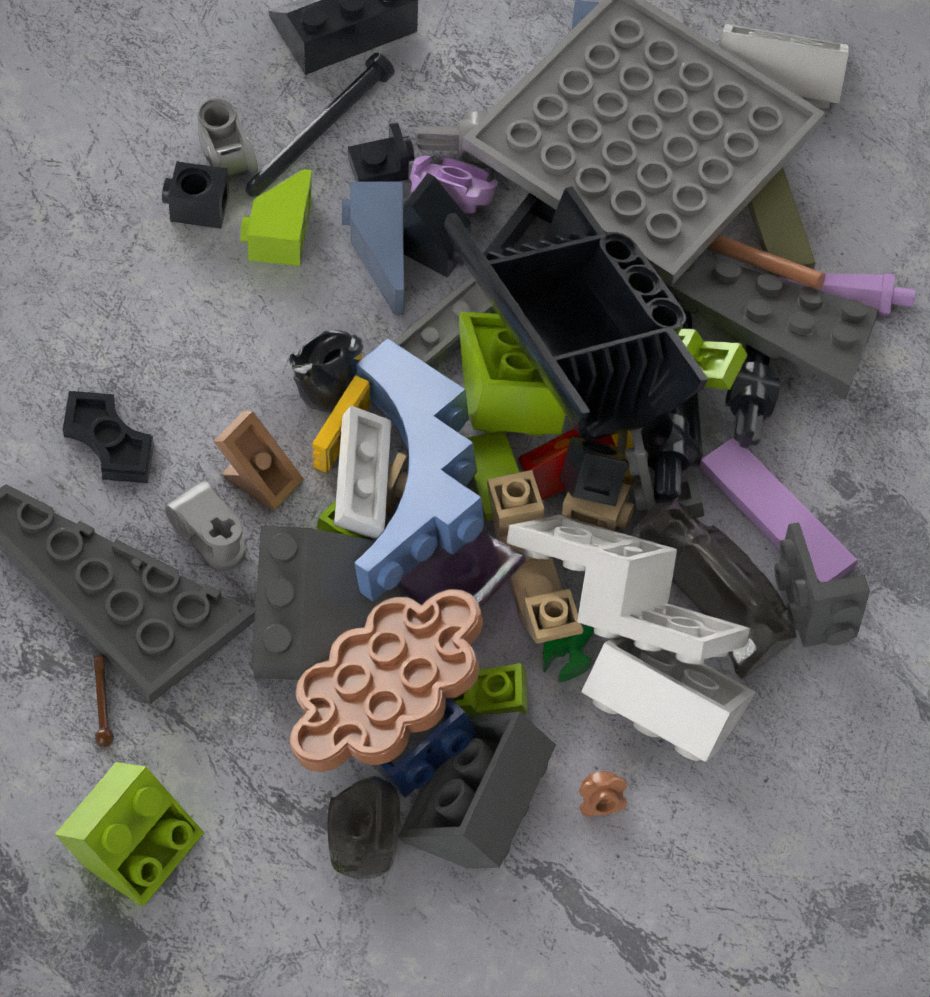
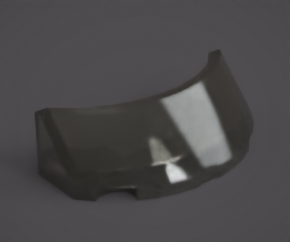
M678 501L657 503L629 532L628 535L677 549L672 582L687 595L702 614L750 628L747 646L728 652L735 673L741 680L784 650L797 638L795 628L782 615L787 610V607L765 574L758 569L750 557L728 536L714 525L709 527L701 523L693 515L690 508Z

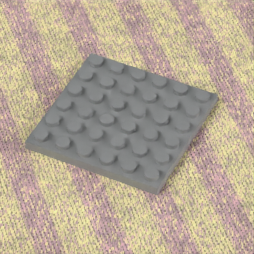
M602 0L463 137L462 149L555 210L565 188L573 186L604 232H619L629 236L638 245L660 278L672 286L824 122L826 113L646 0Z

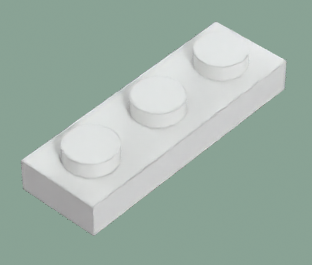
M350 406L342 415L334 525L376 540L385 530L391 420L354 406Z

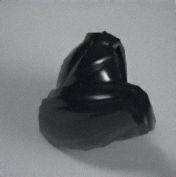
M337 329L325 330L316 334L305 343L296 356L293 353L290 354L289 362L292 365L293 379L298 387L300 397L312 409L332 413L346 391L347 386L351 383L354 376L357 375L356 364L362 360V350L364 348L361 338Z

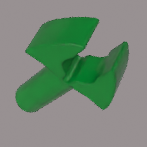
M581 623L583 628L582 634L544 642L543 672L547 671L556 657H563L567 653H569V662L559 672V682L571 680L588 671L591 665V658L583 654L582 648L594 634V627Z

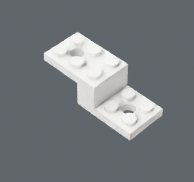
M561 515L509 525L507 544L524 548V555L536 559H550L554 557L563 560L565 568L585 571L577 622L594 627L596 635L606 638L627 637L635 640L634 645L640 649L648 651H661L665 649L675 652L677 660L690 664H702L704 659L710 657H725L728 652L747 646L750 628L668 604L677 549Z

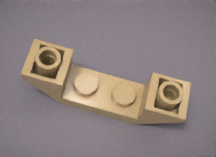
M532 470L488 479L487 487L497 546L522 626L536 644L582 634L583 628L581 623L577 622L578 612L570 588L562 590L553 558H531L523 554L524 548L507 544L509 525L544 518V506Z

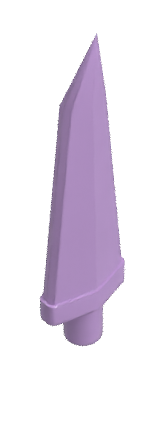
M884 273V275L825 274V282L820 289L822 292L848 300H857L867 306L879 309L878 314L880 316L887 317L890 316L891 304L913 307L915 298L914 289L894 287L895 274ZM782 276L779 277L780 279L790 281L799 285H803L790 279L784 278Z

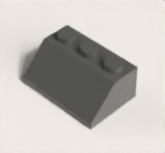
M521 712L468 716L477 734L470 739L468 746L460 754L451 756L434 772L430 781L421 787L398 835L402 842L465 868H500L510 851V845L517 829L529 810V803L540 779L547 771L548 762L556 747V744Z

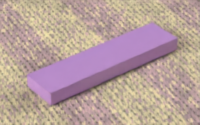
M734 437L701 459L699 468L779 550L780 540H784L786 537L788 524L799 522L819 583L839 580L856 567L857 559L747 448L740 447L739 442Z

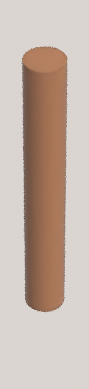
M718 235L707 247L709 250L820 290L825 282V274L722 235Z

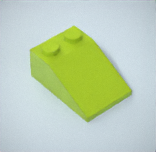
M460 311L459 332L463 381L466 391L468 415L473 430H482L492 434L503 431L526 433L531 436H542L544 434L561 435L566 414L498 314Z

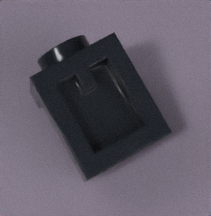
M398 122L389 124V138L347 147L348 160L356 182H400L408 180L409 162L415 159L414 149L410 137L402 136Z

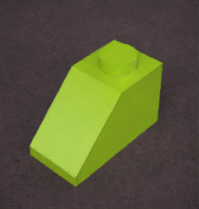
M303 169L253 200L251 216H243L240 232V241L248 245V260L295 266L301 265L313 196L312 170Z

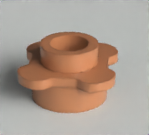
M599 771L587 776L579 788L580 795L584 801L580 805L581 813L585 816H594L596 814L604 816L623 810L627 806V799L623 796V791L627 788L626 780L617 777V775L609 771Z

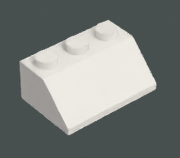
M725 24L721 37V48L796 95L804 97L806 101L818 108H829L830 102H840L849 55L848 45Z
M623 636L621 638H611L605 642L581 693L592 698V703L600 710L609 714L619 713L634 722L633 726L641 733L650 737L660 736L675 745V750L688 759L707 762L721 749L754 697L755 691L704 663L690 664L677 660L675 652L665 649L661 651L643 650L634 645L635 640Z

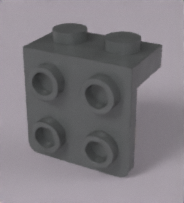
M799 522L788 524L786 537L784 540H780L781 559L780 563L775 564L774 573L778 589L780 591L786 590L790 602L787 604V617L792 631H799L803 647L822 643L840 645L858 636L870 593L865 575L819 583Z

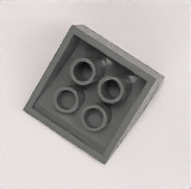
M261 526L252 655L255 678L299 680L303 673L313 665L329 661L332 644L338 636L348 630L364 628L367 617L375 606L384 600L401 597V581L393 589L386 590L373 602L359 591L354 562L375 541L312 528Z

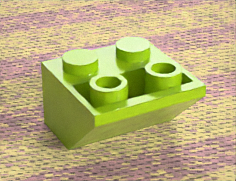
M115 762L54 835L86 869L138 905L145 906L205 832L146 766Z

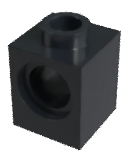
M176 161L173 177L165 178L162 191V203L169 204L170 222L222 228L229 198L228 168Z
M572 436L559 480L574 498L616 506L629 463L614 445L592 440L587 442L583 438Z

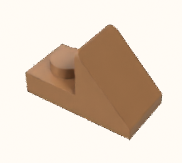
M242 411L213 441L230 462V465L223 471L222 475L270 510H276L304 480L253 411Z

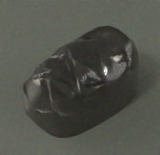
M377 776L366 777L330 798L327 820L328 845L331 864L338 873L360 880L380 877L391 869L396 854L395 849L398 844L401 818L400 798L396 788L390 782Z

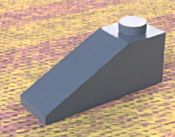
M350 182V199H342V225H350L351 244L395 315H404L403 182Z

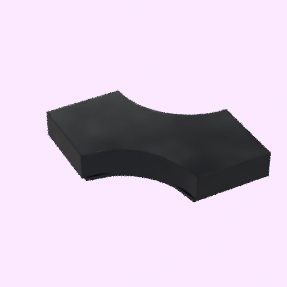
M69 391L63 423L64 437L86 444L97 454L101 462L103 480L148 483L154 447L153 436L135 431L120 419L115 410L114 394Z

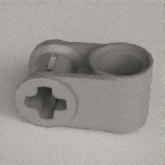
M211 98L204 101L199 106L197 119L199 143L205 154L207 165L228 168V176L248 171L250 174L258 172L257 159L252 143L243 130L234 106L222 98Z
M201 481L165 505V513L173 528L182 538L189 541L210 566L219 570H230L237 567L245 557V544L241 539L243 535L242 522L222 501L219 494L208 482Z

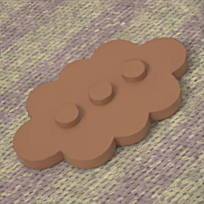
M450 589L435 594L423 605L407 597L390 598L373 608L367 617L364 628L348 630L338 636L332 644L329 661L317 663L307 669L298 680L295 690L297 701L305 714L292 728L289 739L291 750L301 766L310 771L325 772L337 768L351 756L365 764H384L392 761L402 753L407 746L410 733L426 731L437 725L444 715L446 699L460 696L468 691L478 677V659L470 644L480 634L484 621L479 604L474 597L463 590Z

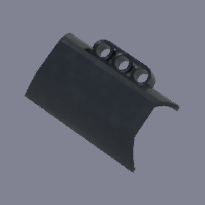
M573 186L565 188L552 223L543 239L538 240L535 246L524 243L520 246L519 250L507 247L502 254L490 251L485 257L457 214L447 215L444 225L451 243L462 262L580 437L588 442L645 427L678 407L704 388L708 377L678 336L686 321V315L682 307L638 245L623 233H605Z

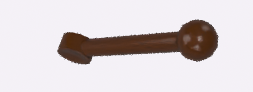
M94 655L99 730L95 735V740L101 747H107L113 743L114 734L109 730L104 657L103 655Z

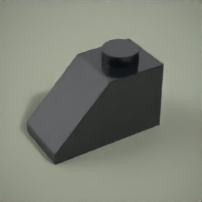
M429 173L426 174L404 202L403 255L448 277L457 264L462 266L464 263L452 245L444 223L447 215L456 213L470 235L471 221L437 178Z

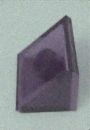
M481 532L474 541L466 543L453 555L438 546L427 560L419 562L407 572L397 586L408 598L418 602L420 605H423L429 598L439 592L450 589L463 590L474 597L481 609L526 561V557L522 552Z

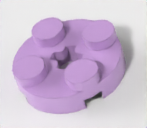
M421 156L414 160L410 174V180L412 181L411 193L426 174L429 173L437 178L464 213H475L477 205H487L493 202L498 182L496 179L490 183L487 182L489 173L472 164L444 157L442 165L430 164L432 156Z

